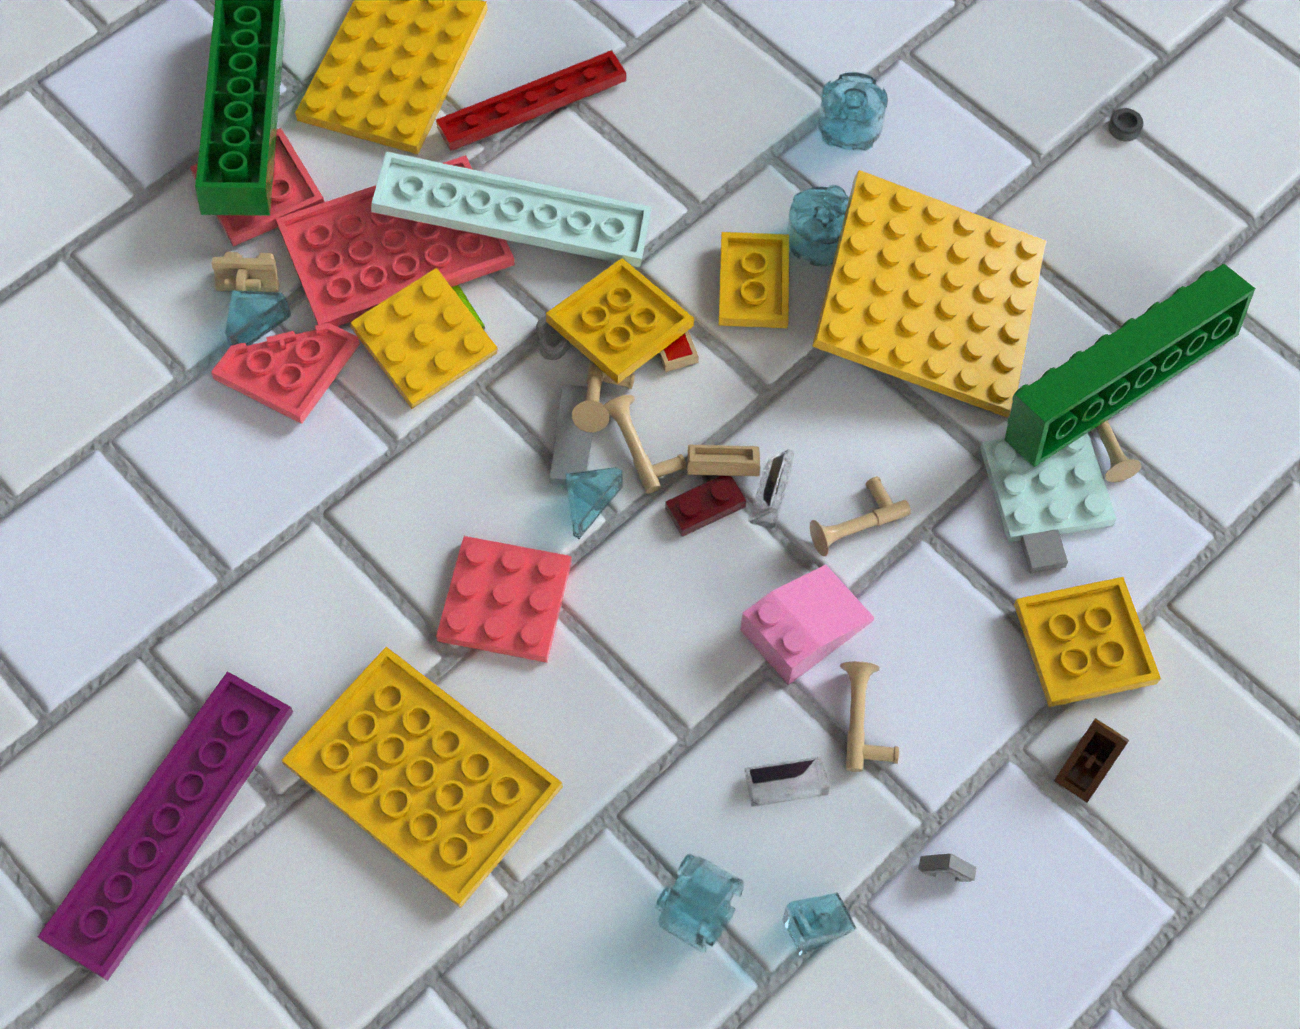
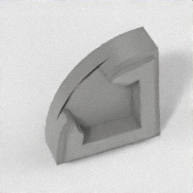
M949 853L920 856L918 869L936 877L937 873L946 872L954 875L955 881L971 882L975 881L977 867Z

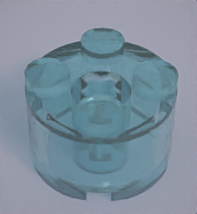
M858 72L841 74L839 79L830 83V80L822 91L818 117V127L822 134V140L829 146H836L842 149L869 150L873 147L874 142L877 141L883 130L888 104L887 93L884 88L882 91L876 85V80L867 74Z
M837 185L814 187L799 192L793 197L789 211L787 234H789V249L797 258L800 259L801 256L810 260V264L815 266H829L833 264L849 200L842 187Z
M687 854L678 868V879L672 889L666 887L662 891L655 908L661 911L658 920L661 929L698 951L705 953L707 952L705 943L713 946L729 924L736 910L731 906L732 897L735 894L741 898L744 881L701 856L695 857Z

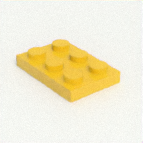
M721 232L718 326L788 328L789 234Z

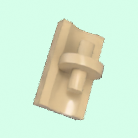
M225 252L223 257H213L211 264L215 273L216 291H235L238 299H247L249 292L278 293V273L276 260L272 253H259L256 258H243L238 252Z

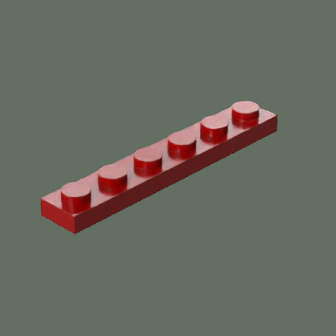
M610 50L436 119L437 129L449 150L453 151L627 81L626 71L614 52Z

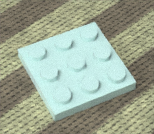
M1088 433L1035 467L1004 440L1005 438L982 442L980 451L1008 543L1019 542L1023 535L1058 530L1061 535L1113 526L1117 518Z

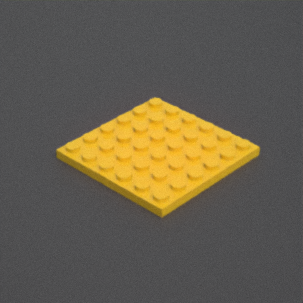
M859 170L853 180L812 347L1008 418L1012 408L1013 395L1019 386L1046 240Z

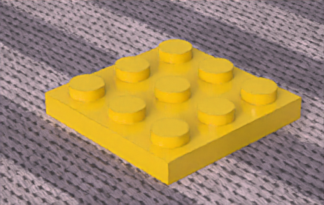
M623 258L546 312V322L617 384L694 327L693 316Z
M437 268L350 322V328L411 409L497 354L498 351L497 346Z
M1124 577L1016 599L1014 606L1048 707L1158 684L1160 681L1159 671Z

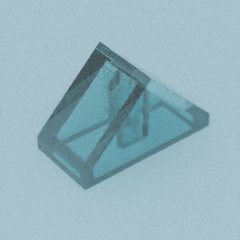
M232 291L225 330L230 346L244 342L246 346L252 345L291 317L286 297L278 292Z
M613 467L565 474L573 536L577 539L583 536L623 488V474L619 468Z
M838 892L792 901L786 905L782 919L800 956L857 929Z

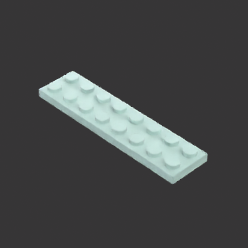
M386 152L371 203V212L611 262H617L623 258L635 267L641 266L652 208L641 204Z

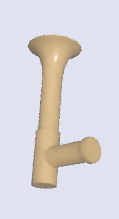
M589 361L586 401L580 402L574 407L572 411L574 425L585 432L594 433L604 429L609 422L610 414L607 408L602 403H599L602 382L632 389L635 374L629 375L617 384L592 361Z
M632 395L619 396L608 401L604 406L622 431L646 493H654L661 488L658 477L679 470H686V461L683 455L680 454L675 458L652 465L643 449L630 417V405L634 402L635 398Z
M1108 420L1097 426L1096 429L1110 459L1111 467L1106 472L1105 479L1109 482H1120L1131 478L1139 472L1141 462L1135 459H1128L1124 455Z
M873 477L866 482L865 486L870 490L880 508L866 515L832 526H822L816 520H812L809 527L812 542L820 555L827 556L829 546L842 537L910 515L909 503L906 500L893 503L883 487L880 477Z
M853 661L842 663L840 668L847 672L851 682L846 770L862 772L864 759L897 764L899 759L898 746L864 745L867 683L870 676L874 672L879 671L880 667L868 662Z

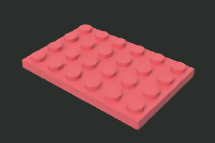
M466 155L444 162V164L472 169ZM376 185L276 218L279 231L318 325L329 322L335 326L349 323L435 268L440 271L449 285L453 287L515 265L514 256L505 239L371 212V203Z

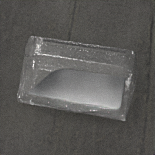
M787 449L765 462L748 517L749 523L770 529L776 526L793 466L795 454L793 450Z
M821 757L744 768L751 807L828 795L830 790L829 780Z

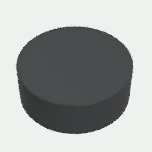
M1121 108L1112 114L1108 129L1114 138L1121 141H1132L1140 135L1144 121L1137 111Z

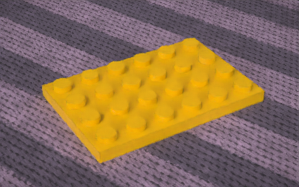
M354 0L295 112L297 121L418 155L488 11L487 2L482 0Z
M385 647L281 760L285 767L460 909L563 788V784L559 779L388 647Z

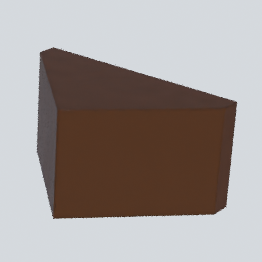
M1095 718L1054 781L1088 803L1129 742V739Z

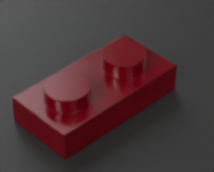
M724 475L665 501V509L682 537L746 507V499L732 476Z

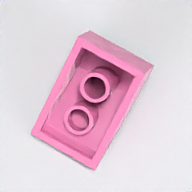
M824 565L771 591L742 613L740 631L782 679L790 685L873 622L874 617L830 568Z

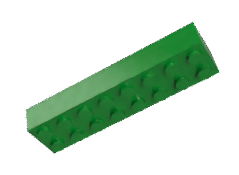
M215 0L195 184L201 215L270 216L285 34L283 0Z
M1222 264L1212 271H1205L1195 282L1187 287L1181 286L1165 301L1154 303L1144 314L1136 319H1128L1120 329L1110 335L1105 334L1101 336L1093 346L1085 351H1077L1061 366L1048 369L1034 383L1021 386L1012 398L1013 403L1007 420L1008 426L1004 440L1033 467L1039 465L1238 336L1255 288L1226 264Z

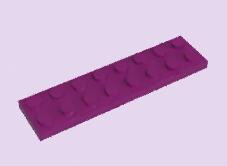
M227 671L38 935V938L108 981L293 713L292 708Z

